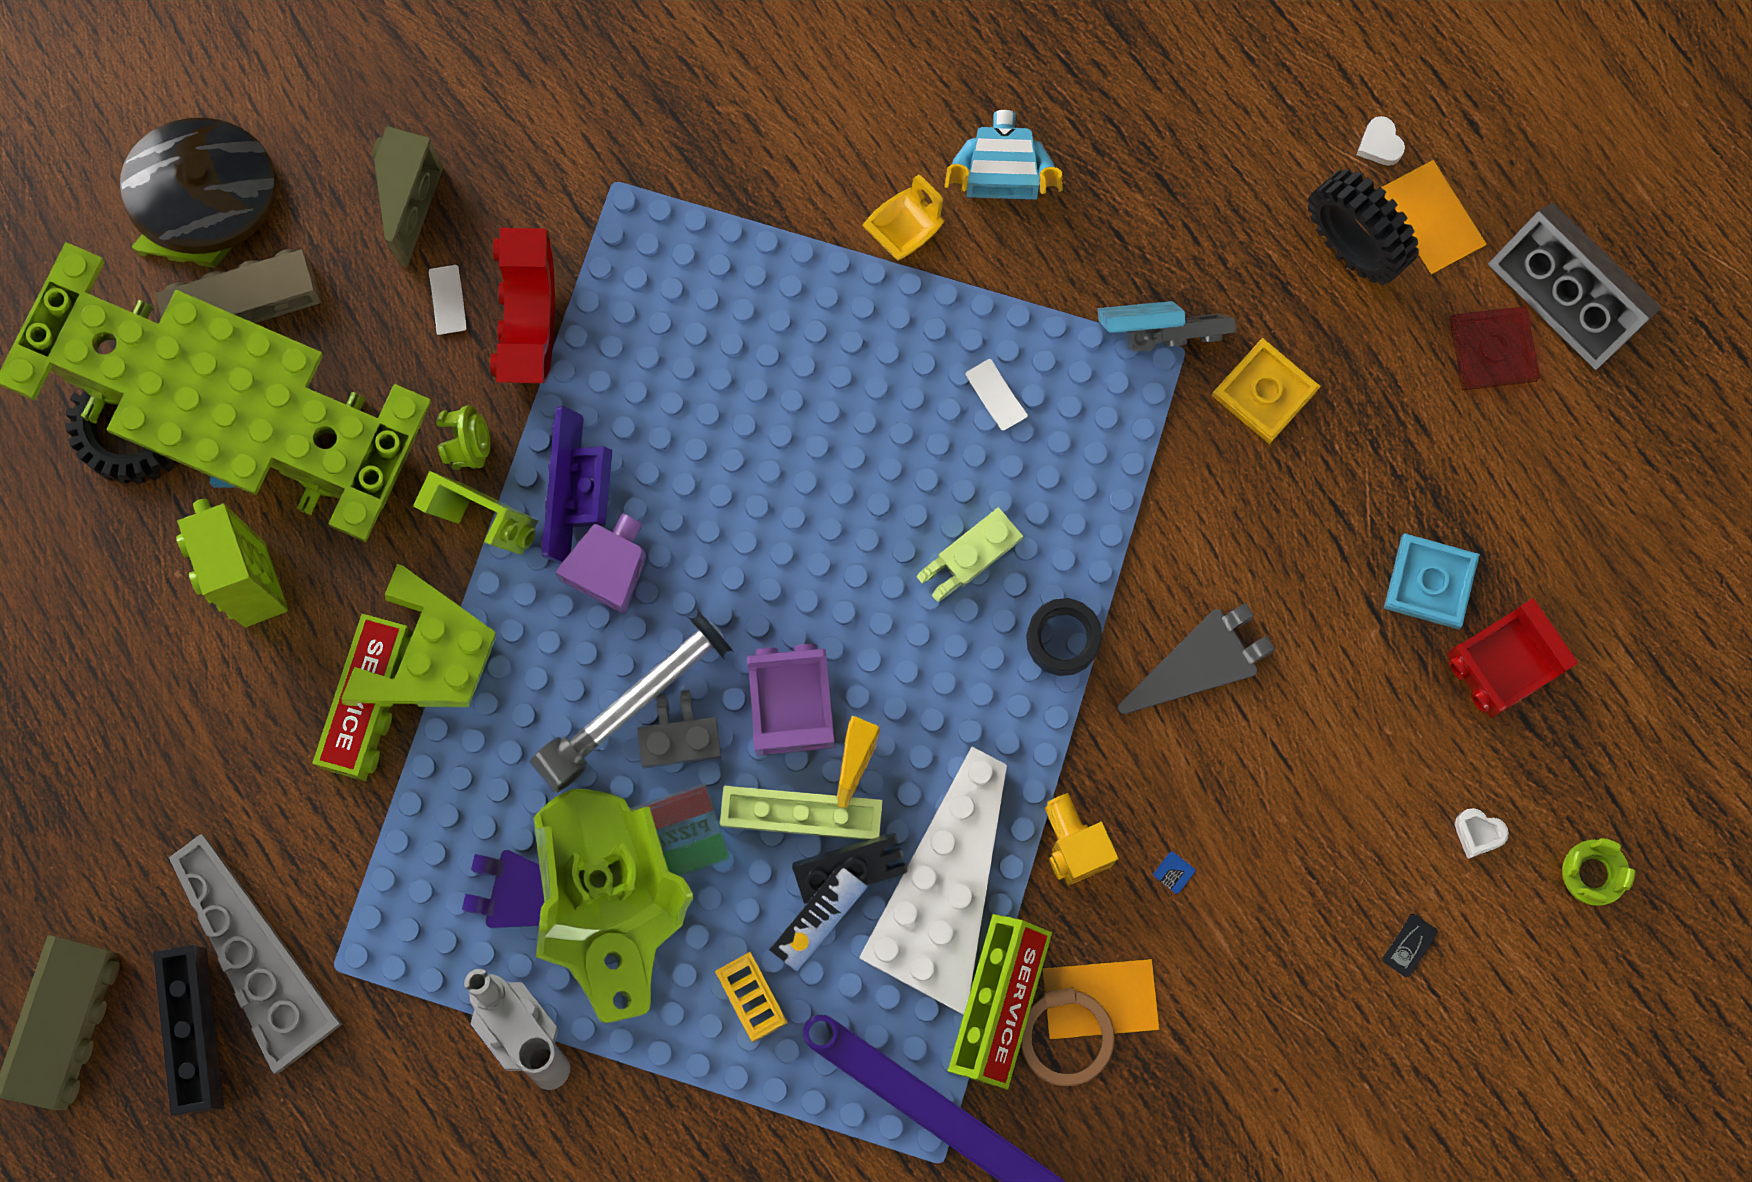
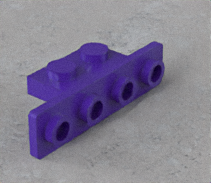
M565 406L556 407L555 419L552 424L553 440L551 458L548 464L549 481L545 498L544 533L541 537L542 556L559 564H562L571 553L573 527L593 526L594 524L606 525L613 451L605 446L581 448L584 418L581 414Z

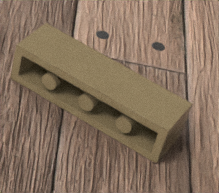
M302 249L283 250L278 252L275 257L263 261H246L240 264L237 269L227 272H210L205 274L200 280L190 283H173L167 286L164 291L155 293L161 318L175 290H179L253 323L322 303L311 262Z

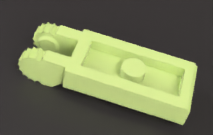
M998 507L942 551L938 558L919 572L916 577L923 584L934 578L945 567L950 571L953 577L939 585L932 594L934 599L939 602L959 586L964 587L1017 545L1023 539V535Z

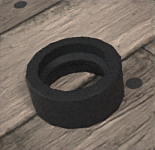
M1070 598L1053 599L1042 605L1032 616L1026 634L1027 650L1034 663L1045 672L1057 676L1075 675L1086 669L1096 658L1102 641L1101 624L1094 611L1083 602ZM1057 615L1075 617L1083 624L1087 632L1085 649L1072 659L1061 660L1052 657L1045 651L1041 643L1043 626L1049 619Z

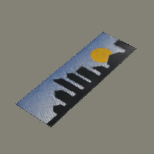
M839 865L769 951L795 971H798L868 886Z

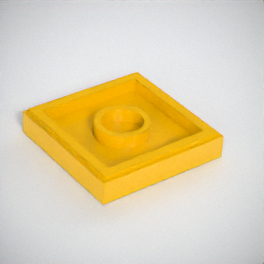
M1262 338L1213 391L1212 396L1268 444H1271L1317 393L1321 386Z

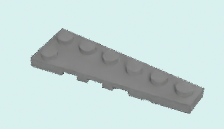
M201 833L170 856L169 859L192 907L196 909L198 920L206 936L210 938L223 971L226 972L236 992L234 994L238 1003L244 1009L251 1023V1030L270 1069L274 1074H279L343 1024L208 837Z

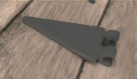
M1246 603L1235 608L1225 616L1221 610L1214 609L1119 704L1118 711L1120 714L1132 713L1253 677L1257 673V667L1254 663L1272 654L1275 648L1267 636L1256 641L1246 649L1240 642L1234 630L1247 624L1254 617Z

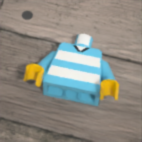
M998 110L993 114V127L978 128L977 137L967 140L953 159L952 165L947 168L944 186L949 188V184L958 183L962 185L961 191L967 190L966 197L1037 199L1039 180L1041 194L1046 193V187L1055 186L1058 188V192L1062 191V171L1055 168L1052 159L1041 142L1033 140L1030 129L1015 128V112Z

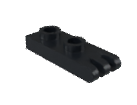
M896 833L886 834L793 862V872L804 904L811 900L839 865L866 886L907 873L908 870L905 863L889 866L890 862L903 857L901 848L884 851L885 847L898 843Z

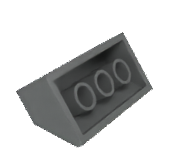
M1553 202L1539 210L1488 263L1595 370L1605 363L1662 309Z

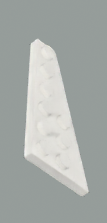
M971 747L913 855L907 867L908 872L903 874L859 957L862 961L964 1015L970 995L1007 767L1006 764L974 747Z

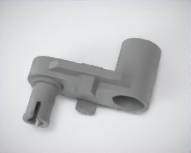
M474 969L469 972L464 984L465 988L469 990L470 1002L474 1008L470 1024L506 1071H523L542 1089L552 1090L562 1086L570 1074V1063L563 1052L555 1045L559 1028L522 982L507 983L500 976L488 975L482 969ZM549 1058V1061L538 1069L540 1063L544 1059Z

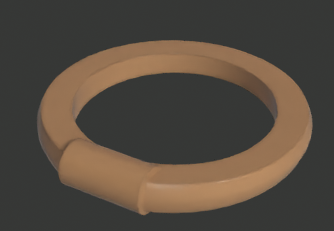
M1073 987L1043 992V996L1038 998L1031 1006L1020 1050L1028 1067L1044 1081L1058 1086L1080 1085L1095 1078L1108 1064L1115 1042L1113 1024L1105 1008L1096 999L1086 993L1074 990ZM1077 1003L1090 1010L1100 1025L1102 1034L1100 1051L1095 1060L1085 1069L1075 1073H1058L1044 1066L1037 1058L1032 1046L1033 1026L1045 1009Z

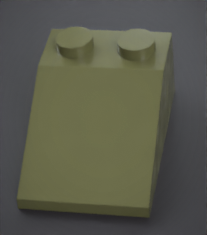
M386 126L383 137L377 138L373 148L384 237L399 265L407 268L444 167L429 137Z

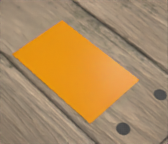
M1434 160L1381 187L1386 191L1384 197L1388 201L1393 198L1398 204L1395 210L1397 212H1404L1408 219L1404 223L1412 225L1415 231L1412 236L1416 237L1419 243L1416 246L1419 249L1418 255L1430 274L1487 245Z
M1152 959L1043 968L1045 992L1073 987L1074 990L1090 995L1107 1011L1113 1024L1114 1034L1159 1030ZM1074 1003L1047 1008L1049 1039L1102 1035L1096 1017L1090 1010L1080 1004Z

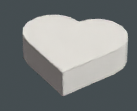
M1382 116L1372 119L1365 130L1356 155L1388 166L1399 162L1404 153L1405 145L1402 139L1395 135L1396 128L1392 120Z
M1472 808L1463 811L1455 821L1457 834L1468 859L1504 845L1508 839L1509 832L1505 823L1497 818H1487L1478 809Z

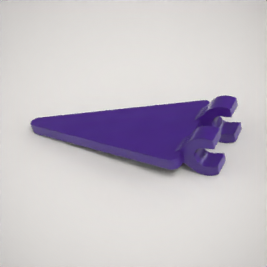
M504 850L500 855V860L474 854L471 870L474 873L496 876L491 899L465 894L462 910L487 916L486 925L489 928L539 926L540 911L544 904L540 865L510 850Z

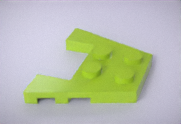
M397 564L385 592V600L422 613L395 678L391 679L354 667L341 698L342 704L347 706H358V703H377L378 706L417 704L418 707H469L496 640V632L410 570Z

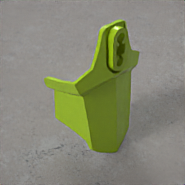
M570 789L548 802L533 818L544 895V904L540 911L536 958L568 968L580 984L597 1018L601 1022L611 1023L642 1016L649 1011L651 1005V978L656 949L683 925L686 910L693 900V894L683 877L668 871L649 806L632 810L629 809L625 799L596 790ZM612 955L617 959L618 966L616 969H610L605 965L604 959L606 956ZM618 992L626 998L627 1005L624 1009L617 1008L613 1003V998Z

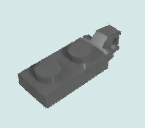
M1221 313L1185 317V324L1179 327L1127 331V346L1132 351H1151L1157 343H1162L1163 341L1164 346L1186 345L1187 338L1200 337L1202 342L1223 340V334L1236 332V321L1233 317Z

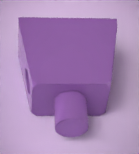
M625 514L621 515L612 532L600 525L594 524L558 567L555 573L559 580L625 615L646 559L643 548L633 543L642 524Z

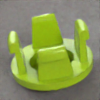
M472 405L463 406L460 410L447 412V410L440 412L436 419L437 426L451 427L455 439L437 446L442 462L445 464L453 462L452 469L460 470L462 467L482 468L490 452V434L484 417Z
M1600 838L1599 840L1581 842L1568 852L1563 862V880L1569 892L1576 899L1588 905L1602 906L1616 901L1623 895L1625 890H1630L1635 879V870L1629 868L1625 856L1620 851L1621 844L1610 839ZM1596 859L1606 867L1608 876L1605 884L1601 887L1590 888L1582 882L1579 871L1582 863L1586 860Z

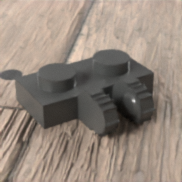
M690 690L681 691L680 706L684 716V721L670 723L668 713L669 701L666 694L662 693L656 696L660 725L637 728L643 769L721 758L717 719L712 717L694 720Z

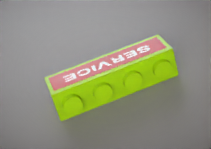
M361 614L312 764L320 769L362 781L367 780L369 773H374L380 757V751L376 750L380 737L387 734L391 725L392 714L389 713L390 706H378L377 703H358V706H347L342 704L341 698L354 667L391 679L395 678L413 635V632L406 625Z
M996 914L992 915L948 1072L1008 1090L1052 932L1023 920Z

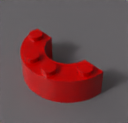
M500 228V237L494 238L493 259L494 261H499V268L502 273L503 282L499 283L498 299L499 304L504 305V320L498 321L497 336L499 343H497V353H492L490 358L491 376L496 377L497 383L544 384L549 377L555 332V273L550 236L546 228Z

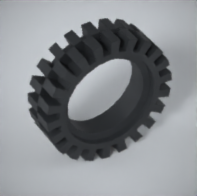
M1350 169L1338 170L1312 192L1308 198L1310 203L1308 211L1312 213L1310 216L1311 221L1319 225L1316 228L1319 236H1326L1327 240L1324 242L1328 248L1334 247L1337 251L1335 256L1339 260L1344 258L1347 261L1346 267L1351 271L1357 268L1358 276L1363 279L1368 277L1372 283L1377 281L1380 285L1390 283L1417 258L1416 255L1419 254V249L1416 247L1419 244L1418 239L1412 236L1415 231L1412 225L1404 223L1408 219L1405 213L1395 210V207L1398 205L1392 198L1388 201L1384 197L1386 191L1383 188L1374 189V181L1368 177L1363 180L1362 174L1355 171L1352 174ZM1357 221H1359V223L1368 231V233L1358 224Z
M85 391L81 395L73 392L70 400L75 403V407H67L66 416L71 420V423H65L66 432L72 436L68 441L70 446L77 451L75 454L80 460L97 474L99 473L110 481L115 479L120 484H128L129 480L134 481L136 484L145 483L144 477L149 476L152 480H156L161 477L158 472L159 470L164 468L169 472L175 467L171 463L172 459L148 449L131 455H117L105 450L97 435V423H92L90 420L87 421L80 416L90 396Z

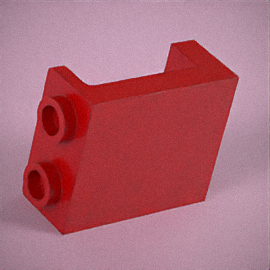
M1534 598L1470 639L1458 644L1447 653L1451 659L1449 660V666L1459 680L1464 679L1473 692L1471 693V698L1475 706L1482 713L1487 712L1491 719L1578 664Z

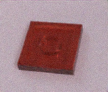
M1527 306L1454 314L1449 318L1462 391L1537 382L1540 379Z

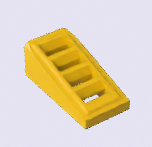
M856 716L851 717L846 732L837 793V806L844 809L848 806L871 759L880 733L879 726Z
M751 952L715 971L752 1043L788 1024ZM749 966L751 974L733 984L730 983L729 976ZM755 980L757 981L759 988L738 998L737 990ZM764 994L766 1002L748 1012L745 1011L743 1005ZM769 1009L772 1010L774 1016L756 1026L752 1025L751 1019Z

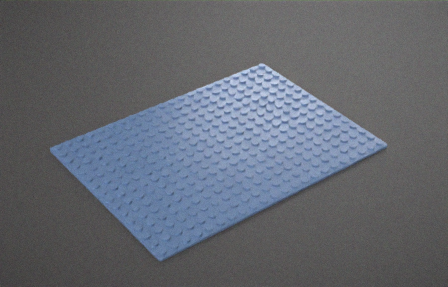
M614 182L608 192L552 350L549 377L546 383H540L499 498L500 502L539 520L535 528V539L531 546L525 549L523 555L489 545L485 542L483 543L461 608L496 632V640L469 707H425L335 958L334 968L336 971L473 1015L474 1008L471 1005L469 990L465 988L464 981L469 972L474 969H482L488 975L500 976L507 983L522 982L559 1028L556 1042L933 1163H942L946 1158L948 1144L816 1053L805 1043L803 1038V1028L811 1017L827 1015L951 1102L961 1107L969 1078L948 1072V1068L964 1015L859 959L903 875L867 885L866 890L802 967L795 971L769 951L806 906L793 872V862L866 840L720 827L723 787L733 786L837 796L845 737L851 717L856 716L875 724L880 729L877 745L852 797L883 800L880 836L896 833L898 843L885 847L884 851L901 848L903 854L901 859L890 862L889 866L905 863L906 867H908L971 747L1006 764V774L972 976V988L992 915L996 914L1017 919L1048 816L1044 808L1048 806L1047 802L1053 799L1094 662L1093 660L1086 669L1075 675L1057 676L1045 672L1034 663L1027 650L1026 634L1032 616L1042 605L1053 599L1070 598L1083 602L1093 610L1101 624V631H1103L1185 357L1184 349L1180 346H1164V342L1157 343L1151 351H1132L1127 346V332L1110 333L1101 323L633 185ZM988 359L993 361L1009 389L1028 414L1027 418L1004 431L995 422L966 376L967 371ZM565 406L583 416L581 448L605 446L613 450L606 525L601 527L612 532L622 514L628 515L642 524L633 543L643 548L646 559L625 615L561 582L555 573L561 564L542 556L541 537L544 533L545 498L549 481L548 464L551 458L552 424L555 419L556 407ZM999 507L1023 535V539L964 587L959 586L943 600L937 602L932 594L939 585L953 577L950 571L945 567L934 578L923 584L916 576L932 561L937 559L942 551ZM494 512V515H493L491 524H490V526H489L488 532H489V530H490V528H491V526H492V524H493V521H494V519H495V517H496V515H497V512ZM592 526L573 527L571 551ZM698 609L709 622H712L719 628L723 634V639L734 652L727 651L723 659L712 648L660 694L665 693L668 698L670 723L684 721L683 710L680 706L681 691L690 690L694 720L716 717L721 758L643 769L637 728L660 725L655 697L585 757V760L588 762L585 765L586 769L576 781L561 792L555 793L530 764L532 757L553 739L565 736L570 740L698 631L689 619L697 616ZM1057 615L1049 619L1043 626L1041 643L1045 651L1052 657L1061 660L1072 659L1085 649L1087 632L1083 624L1075 617ZM802 644H816L818 649H826L835 748L756 756L747 656L755 655V650L761 648H778L779 653L793 652L795 646ZM703 787L706 788L713 811L656 830L657 835L667 844L665 847H662L663 844L660 845L663 853L721 833L728 858L678 875L683 877L690 887L693 900L686 910L683 925L656 949L651 978V1005L646 1014L611 1023L601 1022L597 1018L580 984L568 968L536 958L539 926L489 928L486 925L487 916L462 910L465 894L491 899L496 876L474 873L471 870L474 854L500 860L501 853L504 850H510L539 864L533 818L542 807L558 795L570 789L596 790L625 799L629 809L637 810ZM707 819V824L711 831L705 832L706 828H699L698 823ZM695 823L696 832L699 835L693 836L694 833L692 827H690L691 824ZM688 826V830L686 828L682 830L690 834L691 838L681 841L680 837L683 836L685 838L686 836L678 832V829ZM675 830L676 834H670L679 839V842L669 845L668 841L674 842V840L666 836L665 833ZM748 952H751L788 1021L787 1025L754 1043L751 1042L715 973L717 969ZM612 955L605 957V965L610 969H616L618 966L617 959ZM749 966L729 976L728 979L733 984L752 972ZM755 980L737 990L736 994L740 998L759 988V985ZM620 992L616 993L613 1003L617 1008L624 1009L627 1005L626 998L620 995ZM763 994L743 1005V1008L748 1012L767 1000ZM769 1009L750 1021L753 1026H756L774 1016V1013ZM818 1021L811 1026L809 1036L813 1043L825 1045L831 1041L833 1030L827 1022Z

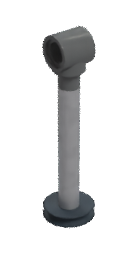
M698 609L697 616L689 618L698 631L570 740L565 736L553 739L532 757L530 764L555 793H559L570 786L583 774L586 769L585 765L588 763L585 760L588 754L712 648L723 659L727 651L734 652L723 639V634L719 628L712 622H709Z

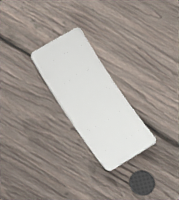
M451 265L429 269L436 333L441 335L465 331L466 319L458 266Z
M991 359L966 372V376L1001 430L1004 431L1028 417V414L1015 398Z

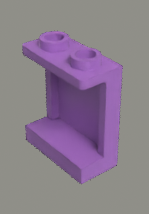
M802 644L795 646L793 652L779 653L778 648H761L755 650V655L747 656L756 756L835 748L826 649H818L816 644Z

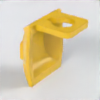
M917 175L913 178L912 188L898 193L883 203L869 216L862 226L899 261L924 245L943 225L944 220L940 217L943 198L921 175ZM922 190H924L929 195V197L932 200V203L928 204L925 201V196Z

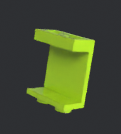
M429 471L413 507L459 524L470 500L497 512L484 540L485 543L519 555H523L525 549L531 546L536 536L535 528L539 520L466 484Z

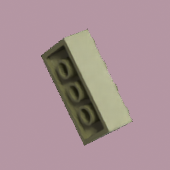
M52 935L47 936L0 1072L1 1099L51 1110H67L68 1105L75 1101L80 1088V1081L77 1078L81 1066L87 1063L92 1054L93 1041L91 1037L95 1025L100 1024L106 1012L107 1003L104 1001L107 989L109 985L114 984L119 974L120 963L117 960L120 953Z

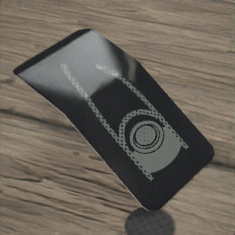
M1410 914L1401 931L1383 956L1382 961L1404 977H1409L1438 932L1437 929L1417 915Z

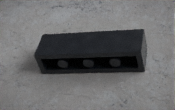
M189 945L154 951L153 957L170 1115L187 1116L225 1109L207 948Z

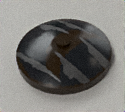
M186 118L164 124L146 134L136 143L124 161L120 176V191L129 219L147 239L172 251L206 254L222 251L245 241L264 224L274 205L276 181L273 165L268 153L261 143L249 132L223 120Z

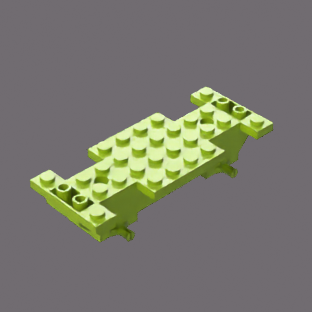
M65 242L0 370L1 387L35 401L51 371L62 377L65 382L83 389L90 396L83 413L80 415L85 420L97 423L105 403L118 405L107 427L109 433L254 495H257L269 468L272 467L278 470L280 474L298 481L306 489L296 507L297 510L303 513L305 511L307 515H312L320 495L334 496L340 500L328 523L329 527L367 542L430 407L431 400L394 384L379 417L371 416L360 411L366 401V398L360 394L358 396L357 393L351 392L347 403L343 404L308 388L322 360V352L186 293L175 290L159 324L148 320L154 307L141 300L137 301V305L132 313L90 295L89 293L105 261L98 255ZM106 340H115L117 342L115 349L111 353H98L99 345ZM330 433L335 435L337 440L334 446L329 449L317 447L316 441L322 434Z

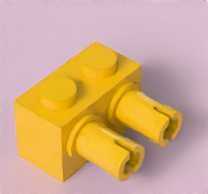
M1068 793L1047 802L1048 806L1044 809L1058 838L1052 849L1053 853L1049 861L1058 880L1065 878L1069 886L1111 868L1115 864L1118 856L1102 821L1090 827L1087 825L1083 826Z

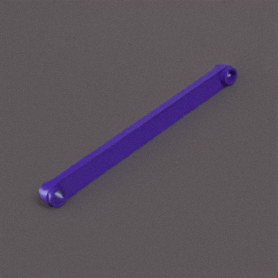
M816 1015L806 1022L803 1028V1038L812 1050L1000 1182H1066L827 1015ZM824 1021L832 1027L833 1037L828 1044L817 1045L810 1039L809 1030L815 1022Z

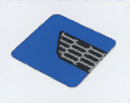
M1171 851L1155 870L1153 876L1177 894L1195 873V868Z

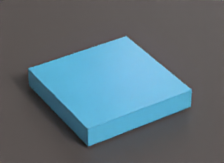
M1173 301L1098 308V321L1110 333L1179 327L1185 324V311Z
M1404 533L1401 537L1384 609L1459 630L1463 625L1480 554Z

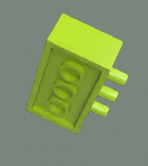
M208 499L195 501L193 507L196 514L177 520L181 534L177 535L176 539L185 558L190 557L194 571L189 572V578L197 595L202 594L209 604H215L220 612L224 611L230 620L234 619L245 628L288 612L289 610L265 541L224 503L211 508Z

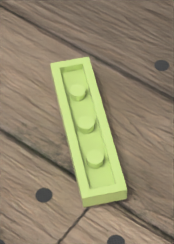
M724 786L720 827L870 840L880 836L883 800L852 797L848 806L844 809L837 806V796Z

